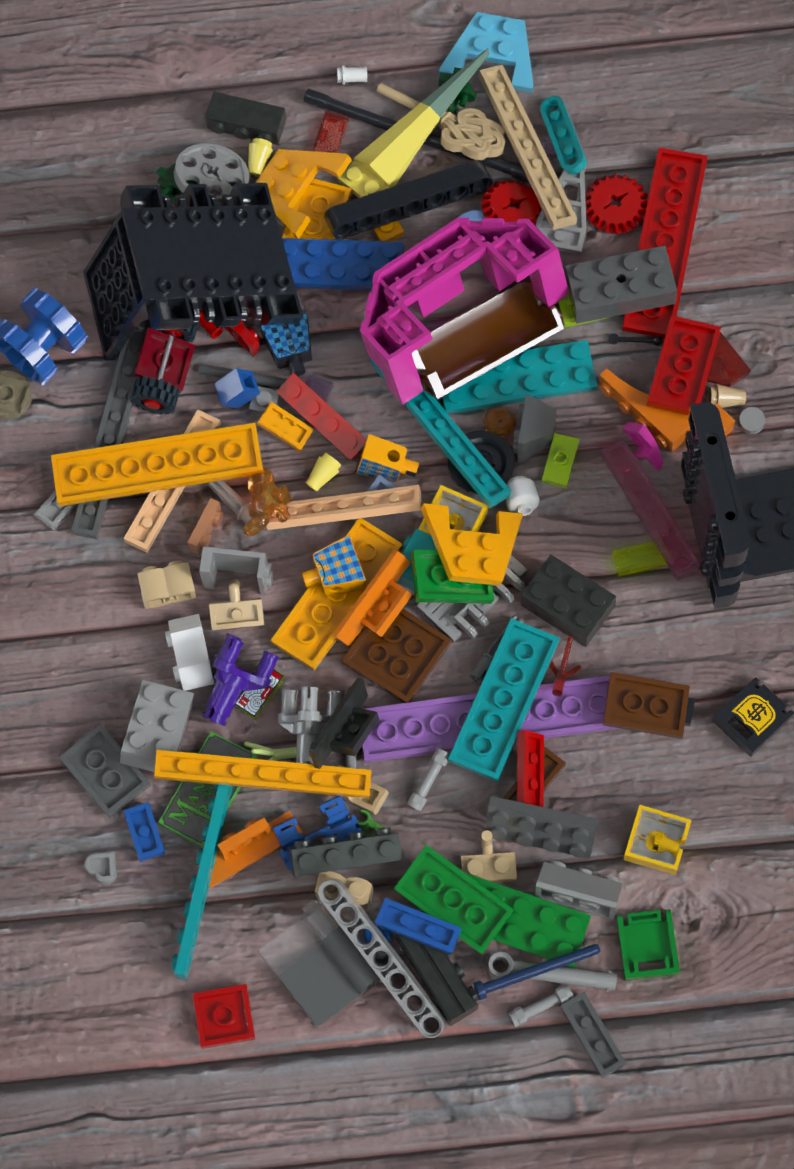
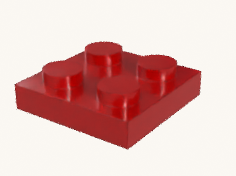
M247 984L192 993L201 1049L256 1040Z

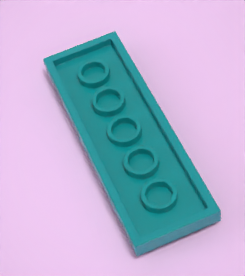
M588 340L525 350L442 396L445 411L447 414L521 403L525 402L526 395L539 400L597 390Z
M510 619L451 751L448 762L498 782L517 740V732L521 730L560 642L559 637L515 619Z

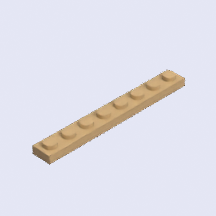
M503 65L480 70L479 78L552 230L575 225L577 217Z

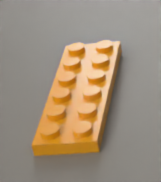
M362 518L356 521L346 535L351 537L366 578L367 586L394 549L400 552L403 548L402 543ZM321 583L309 586L270 640L271 644L315 671L338 639L333 633L365 589L325 595Z

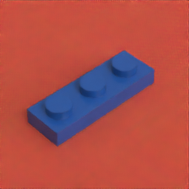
M387 898L384 899L375 921L376 926L449 955H452L462 930L461 927Z

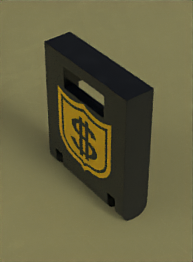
M757 677L747 684L712 719V722L750 757L794 716L792 709L786 714L783 713L787 705L767 686L763 684L759 689L756 688L760 682ZM733 717L753 734L747 740L730 725Z

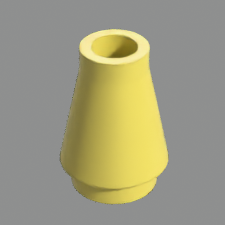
M254 138L252 143L249 144V175L260 177L273 152L271 142Z
M324 453L322 457H318L305 483L318 492L323 485L339 473L338 469L341 464L329 454Z

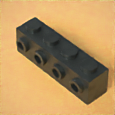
M391 827L375 829V833L364 835V831L348 833L347 838L338 839L337 835L321 838V842L311 843V840H300L294 842L295 846L288 847L291 872L295 877L402 860L399 834L395 830H391Z

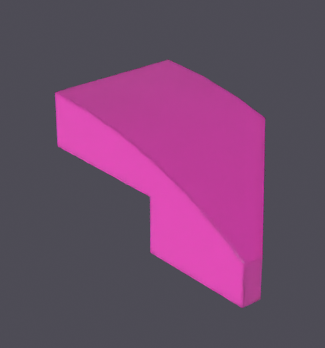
M627 422L622 430L639 447L634 456L639 459H647L654 469L660 470L663 466L662 456L650 431L644 424Z

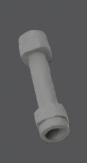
M438 747L436 748L431 757L433 761L416 793L412 792L407 802L409 806L419 811L422 810L427 801L425 797L442 765L446 766L449 753Z
M567 984L560 986L554 990V994L523 1009L521 1006L513 1009V1011L508 1013L513 1026L516 1028L528 1023V1018L574 998Z

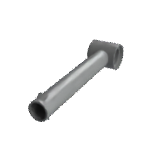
M497 952L489 959L487 973L493 980L536 965L537 963L515 961L507 953ZM497 961H502L507 965L508 969L503 973H499L494 970L493 964ZM560 967L529 979L606 989V992L615 990L617 974L611 971L605 973Z

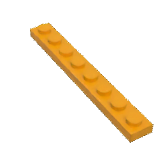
M156 750L154 778L369 798L372 770L325 765L317 769L314 768L313 764Z

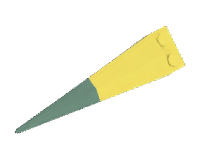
M489 48L475 57L354 157V162L338 178L339 183L344 187L351 188L352 193L358 198L396 186L440 118L488 57Z

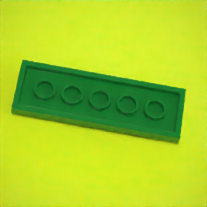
M466 873L515 909L493 940L547 959H553L581 949L592 915ZM575 962V963H572V964H569L568 966H571V967L574 968L576 962Z

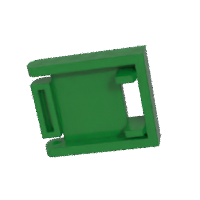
M671 909L665 910L666 921L662 922L660 910L627 914L628 926H624L622 915H616L625 981L680 974ZM664 961V969L638 972V963Z

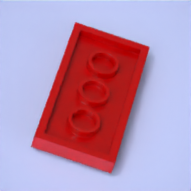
M671 315L647 406L689 415L690 405L702 402L721 326Z

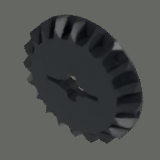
M473 431L465 434L505 484H507L510 477H512L515 467V457L509 443L498 434L489 431ZM448 459V471L452 480L457 483L458 487H462L467 492L476 493Z

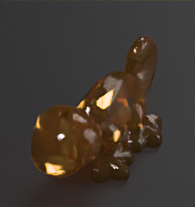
M263 468V472L249 476L247 487L253 495L249 504V516L252 519L245 524L243 533L246 536H255L275 517L282 523L290 519L287 504L292 500V496L288 492L286 485L279 488L275 485L274 475L267 468Z

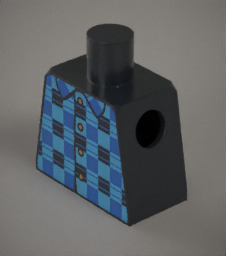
M307 313L303 314L298 324L260 325L262 338L277 368L289 367L291 374L295 373L298 377L306 373L304 363L312 360Z

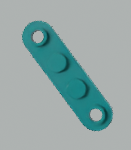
M556 95L550 96L540 106L541 115L560 165L567 174H578L586 167L587 158L566 104L561 97Z

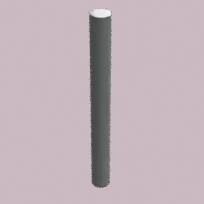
M200 364L198 373L222 378L234 369ZM253 373L256 383L260 385L280 388L287 380Z

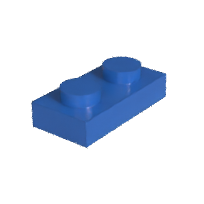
M149 802L123 810L139 861L143 862L166 854Z

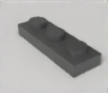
M585 992L560 1005L602 1079L626 1066L624 1058Z

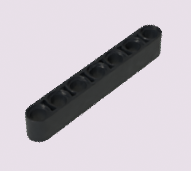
M473 160L333 206L325 212L324 219L334 238L345 239L487 191L489 186L493 185V179L481 160Z

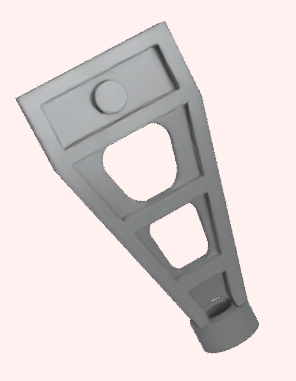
M586 167L575 175H570L563 171L559 178L562 188L565 185L578 188L577 200H569L577 217L576 224L552 230L543 210L536 223V227L560 252L580 256L587 230L585 200Z

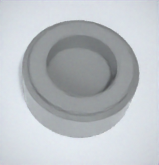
M749 407L741 412L739 426L742 431L747 434H757L763 429L765 415L760 409Z

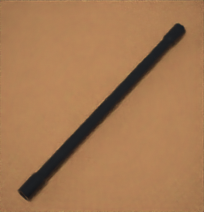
M309 88L304 95V103L339 113L386 131L398 122L336 100L329 95ZM431 133L423 143L470 161L475 160L467 157L462 152L446 150L441 145V137ZM487 157L481 160L486 167L530 183L519 163H512L498 157Z

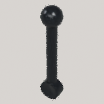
M613 333L609 336V342L613 345L618 342L653 343L658 346L662 343V338L660 336L653 338L619 337Z

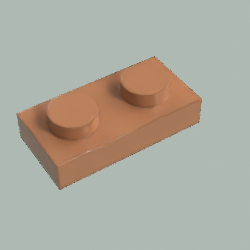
M212 498L209 499L187 542L190 552L200 555L203 546L208 547L212 538L210 533L214 526L217 527L223 517L219 501Z

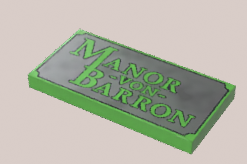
M210 732L198 753L258 759L256 754L213 732ZM182 781L160 818L159 825L204 848L205 840L202 839L205 823H210L211 814H208L211 798H216L217 793L214 784ZM240 786L232 787L228 809L239 792Z

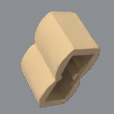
M179 560L173 561L167 567L157 568L156 566H150L137 574L145 609L196 598L189 563H183V561Z
M330 871L319 873L315 894L320 902L322 901L318 896V890L321 884L330 878H337L345 884L364 911H369L373 897V886L370 882L356 877L345 879L342 875ZM329 884L326 886L325 893L329 898L334 899L338 897L339 890L335 885ZM346 906V908L354 911L352 907Z

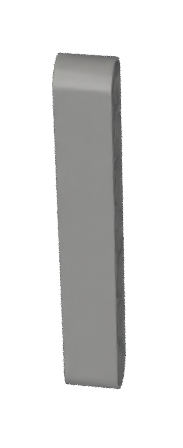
M330 878L323 882L319 887L318 896L418 1030L428 1038L439 1036L446 1024L445 1017L345 884L337 878ZM332 884L338 888L339 895L337 898L332 899L326 895L325 889L327 885ZM349 906L354 909L356 914L354 920H346L343 917V907ZM365 928L371 931L372 940L370 942L360 940L358 934L360 929ZM377 951H385L388 954L389 962L387 964H380L376 961L375 954ZM394 973L403 974L406 979L405 985L396 986L392 981V975ZM409 996H419L423 1002L422 1007H411L408 1002ZM426 1018H436L439 1022V1028L437 1030L428 1029L425 1025Z

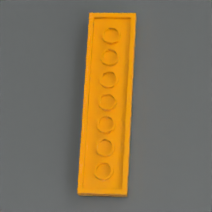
M256 423L51 455L58 506L264 474Z

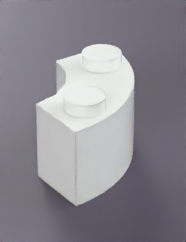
M199 614L169 620L170 631H166L165 635L168 647L173 646L177 666L173 667L176 682L181 681L184 691L213 685L214 679Z

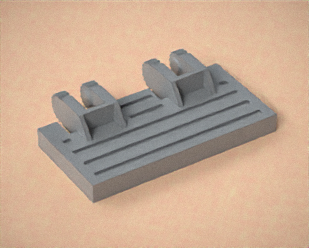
M511 555L504 579H507L517 590L522 592L526 586L521 579L527 574V569ZM502 583L500 586L492 585L493 590L507 602L511 603L515 599L512 592ZM494 593V601L491 604L420 602L417 605V610L455 643L462 636V633L455 626L458 625L474 639L478 633L464 618L469 614L480 625L486 627L489 621L484 614L499 601V597Z

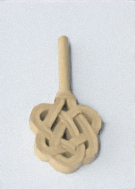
M383 83L377 88V92L410 109H414L420 104V102ZM463 109L458 112L457 116L451 112H445L436 124L442 130L441 145L446 150L462 152L467 157L475 160H484L487 157H497L503 154L505 146L503 126L487 119L485 114L478 109Z

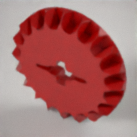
M615 172L613 175L607 176L605 174L600 179L596 178L594 183L589 184L585 193L586 218L600 231L610 234L626 233L638 227L645 218L648 203L647 193H645L643 186L636 182L635 178L631 179L626 174L621 176ZM612 198L616 201L621 200L619 207L617 205L610 206Z
M506 179L502 183L495 182L492 187H488L481 201V209L485 218H504L505 222L529 219L536 226L537 219L543 210L532 187H527L525 182L522 184L517 183L515 179L512 182H508ZM510 203H512L513 205L518 204V209H516L515 207L510 208Z

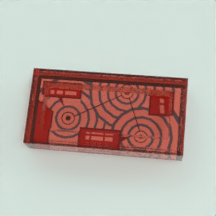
M325 111L312 151L339 153L349 123V117Z

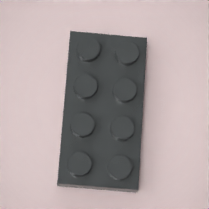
M491 796L486 830L492 833V838L495 840H505L522 846H533L550 852L556 851L570 854L574 857L590 859L598 819Z

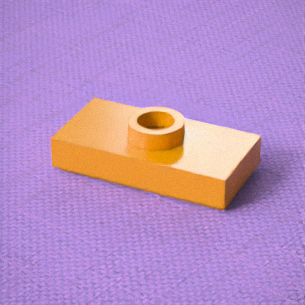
M273 402L269 403L256 423L298 452L301 451L314 430Z

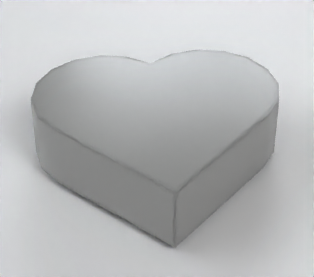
M114 851L94 853L86 857L84 866L90 875L96 876L97 880L104 885L115 881L117 868Z

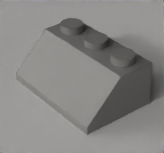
M550 861V863H543L536 884L535 896L574 910L614 920L623 883L618 882V878L610 875L598 877L592 875L590 870L584 868L572 870L566 868L564 863Z

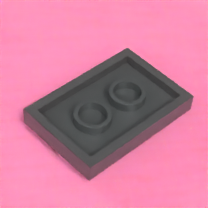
M100 724L63 753L59 759L110 819L150 787L151 784L137 767L120 763V746Z

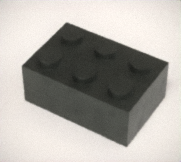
M551 554L521 594V606L585 647L590 643L616 604V595Z

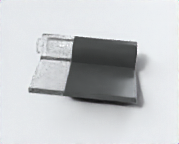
M312 900L303 908L304 914L301 920L260 948L258 953L318 1028L372 989L381 979L322 901Z

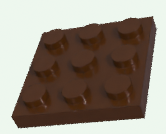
M402 609L382 637L368 627H365L342 659V664L401 702L410 703L451 645L452 639Z

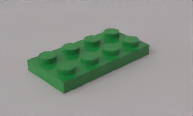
M425 845L394 888L430 916L461 927L462 930L459 938L481 954L485 952L515 910L428 845Z

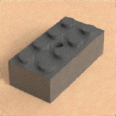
M666 246L566 265L565 278L576 324L676 304L677 288Z

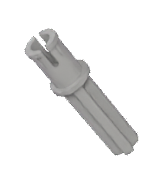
M224 480L206 483L236 513V518L246 523L255 534H258L259 531L261 532L266 527V521L255 512L253 505L246 503Z

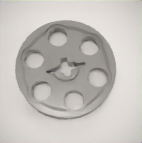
M203 143L190 146L179 154L174 168V179L178 188L183 193L189 185L186 183L187 180H193L197 184H206L208 192L216 190L221 194L216 197L219 205L222 206V194H230L233 188L228 182L248 183L249 170L243 159L232 150L216 144ZM203 154H211L214 156V158L207 159L203 156ZM183 162H191L195 166L187 167ZM225 164H234L237 168L230 169Z

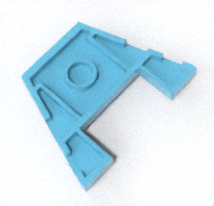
M476 12L439 68V76L441 73H453L454 67L463 68L466 58L474 59L485 49L489 48V55L484 61L514 66L515 70L511 82L514 89L533 93V78L525 20Z

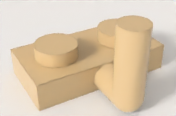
M232 579L229 584L230 601L209 603L212 630L264 625L262 598L241 600L240 582L238 579Z
M488 830L484 831L481 835L482 855L461 856L462 871L495 883L517 881L515 852L493 854L492 833Z

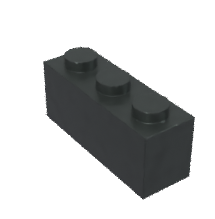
M213 92L205 119L207 129L214 133H228L239 139L260 138L279 145L286 123V112L283 107Z

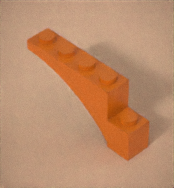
M607 368L599 375V388L601 392L607 397L611 396L618 402L617 405L620 410L634 417L636 423L644 424L661 448H667L672 453L685 441V433L691 431L688 415L647 406L648 394L622 381ZM716 403L715 406L719 409L725 436L733 431L735 420Z

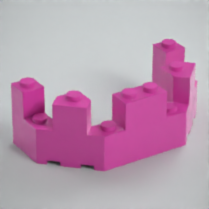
M458 217L374 272L373 287L368 296L365 308L366 315L364 322L361 324L360 332L369 357L383 371L389 390L402 404H405L424 391L412 353L433 339L431 332L407 307L412 305L424 318L465 291L459 272L480 259L485 277L499 292L516 281L518 283L530 275L534 293L548 307L569 294L558 248L529 219H518L517 222H505L504 218H482V221H469V218Z

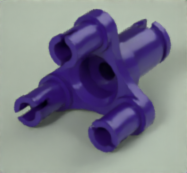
M229 633L226 634L219 653L215 654L212 663H214L213 666L217 670L214 678L217 681L205 706L206 711L201 715L223 726H226V719L230 717L241 690L250 691L269 688L272 681L270 679L271 674L279 659V656L264 650L255 672L252 671L251 673L236 666L235 661L244 642H242V639Z

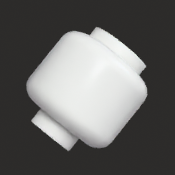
M516 476L508 481L506 485L511 490L510 496L505 499L508 510L512 513H521L523 516L531 514L540 502L534 481L524 476Z

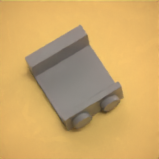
M203 546L199 572L205 589H215L217 570L257 574L260 594L266 595L267 587H271L273 582L271 563L267 562L266 553Z

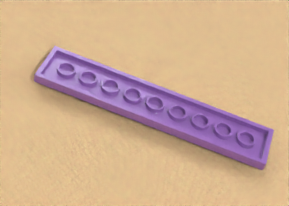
M610 675L540 685L520 731L528 730L544 735V739L621 729L602 725ZM477 693L365 708L366 710L376 711L379 717V721L363 744L365 763L434 754L437 747L446 752H451Z

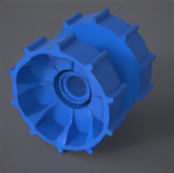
M34 287L21 300L22 303L20 304L30 320L26 327L22 330L16 323L13 324L5 318L0 322V352L31 381L33 380L44 386L58 369L47 353L48 350L56 344L61 350L64 349L74 355L86 342L88 335L85 334L80 322L65 309V306L61 305L47 292Z

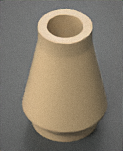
M715 384L708 387L707 402L714 405L717 403L721 408L745 405L746 391L744 389Z

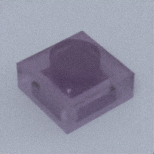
M309 374L306 384L327 402L334 387L333 382Z

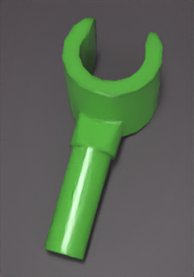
M367 810L360 811L363 816L368 817L365 822L358 821L357 824L361 829L367 830L371 828L374 830L383 828V826L373 821Z

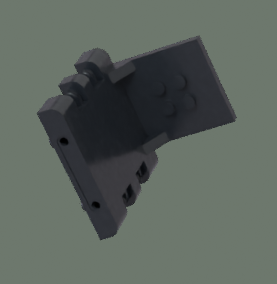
M236 183L230 194H222V206L219 205L216 195H209L206 184H189L183 195H176V207L172 206L169 196H161L159 185H127L120 198L121 212L83 271L105 361L115 360L139 323L149 319L153 330L188 329L193 322H199V310H202L205 321L213 322L217 328L236 327L241 320H246V308H249L252 319L260 320L263 325L298 324L303 317L267 183Z
M704 402L690 405L688 422L691 431L685 433L687 451L682 452L680 465L685 484L683 497L685 504L689 506L701 557L702 577L706 578L707 586L710 588L714 609H718L735 603L740 582L794 572V469L736 479L719 409L712 403Z

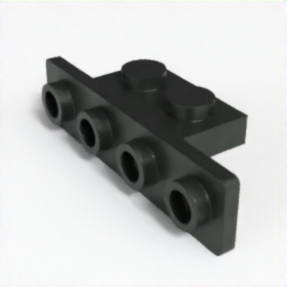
M357 678L353 685L348 688L347 694L341 703L336 706L333 715L324 724L317 739L312 742L309 755L311 756L314 768L320 769L332 751L356 756L379 721L376 711L361 708L368 697L363 678Z

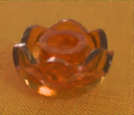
M501 406L490 409L484 417L485 429L492 434L506 437L516 427V419L513 412Z

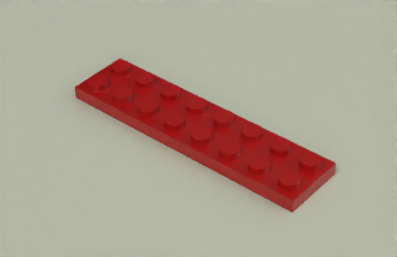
M658 148L638 251L666 246L677 288L676 304L625 314L622 331L665 338L671 315L677 316L708 155Z

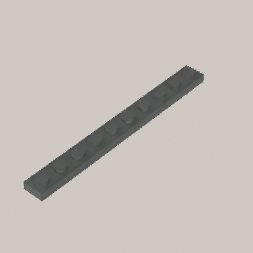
M149 319L139 323L120 351L94 448L124 443L134 406L131 403L130 397L135 379L137 378L133 377L145 330L151 326ZM108 499L79 503L71 530L72 535L98 540Z

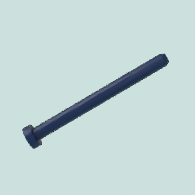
M592 944L482 983L481 980L475 981L473 986L478 999L483 1000L487 998V993L597 955L601 950L598 944Z

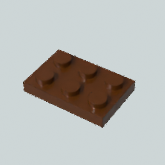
M611 672L602 725L682 739L690 686Z

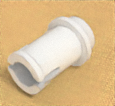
M342 65V68H337V83L345 85V82H367V67H345V65Z

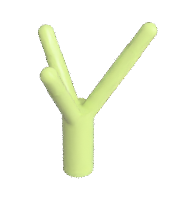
M248 741L244 742V746L252 748L253 754L272 756L269 759L272 761L296 758V747L272 749Z

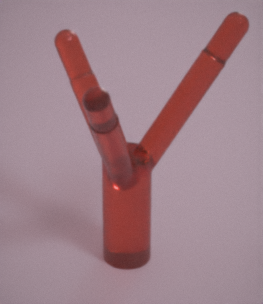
M569 636L567 639L560 670L557 669L552 660L549 665L556 676L552 689V694L555 696L563 694L566 678L581 670V666L577 665L569 671H565L573 641L572 636Z

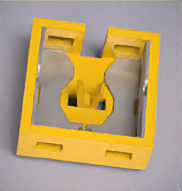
M440 485L432 501V504L449 506L450 527L454 530L479 532L488 514V506L442 485ZM424 518L419 530L431 535Z
M639 805L624 860L676 876L683 849H679V846L685 845L692 820ZM653 846L658 847V850L652 849Z

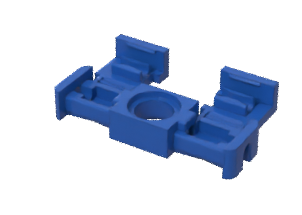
M336 796L318 805L322 813L326 812L329 819L326 822L330 824L331 828L326 825L303 836L302 833H298L295 827L298 825L295 817L272 827L281 845L279 853L288 870L291 871L288 847L295 846L294 842L303 840L302 837L314 843V839L318 835H337L338 839L347 838L348 833L362 831L357 824V818L353 814H349L341 796ZM336 802L338 803L337 805L325 810L326 807ZM290 824H293V826H291V827H289V828H287V829H285V830H283V831L280 830V829H282V828H284V827H286V826H288V825H290Z

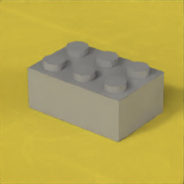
M142 680L121 749L120 763L154 772L156 750L179 752L191 712L194 693Z

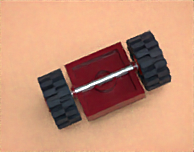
M193 322L188 329L153 330L150 326V328L148 327L145 330L133 377L137 379H135L130 397L132 404H135L136 407H142L144 411L150 410V413L157 412L161 415L163 413L166 415L174 413L179 394L183 391L195 349V345L192 342L195 339L199 322Z

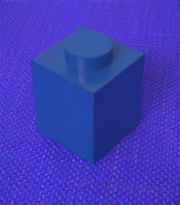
M236 368L215 382L218 399L223 406L240 408L260 394L252 371Z

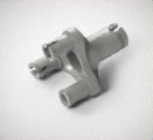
M301 687V711H298V714V690H281V713L278 714V723L293 735H297L296 763L313 764L309 755L310 746L321 733L324 724L333 715L336 706L343 700L344 692L327 691V715L323 716L317 711L318 687H310V698L309 688Z

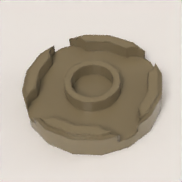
M0 371V420L18 418L27 411L31 404L32 391L30 385L23 375L15 371Z

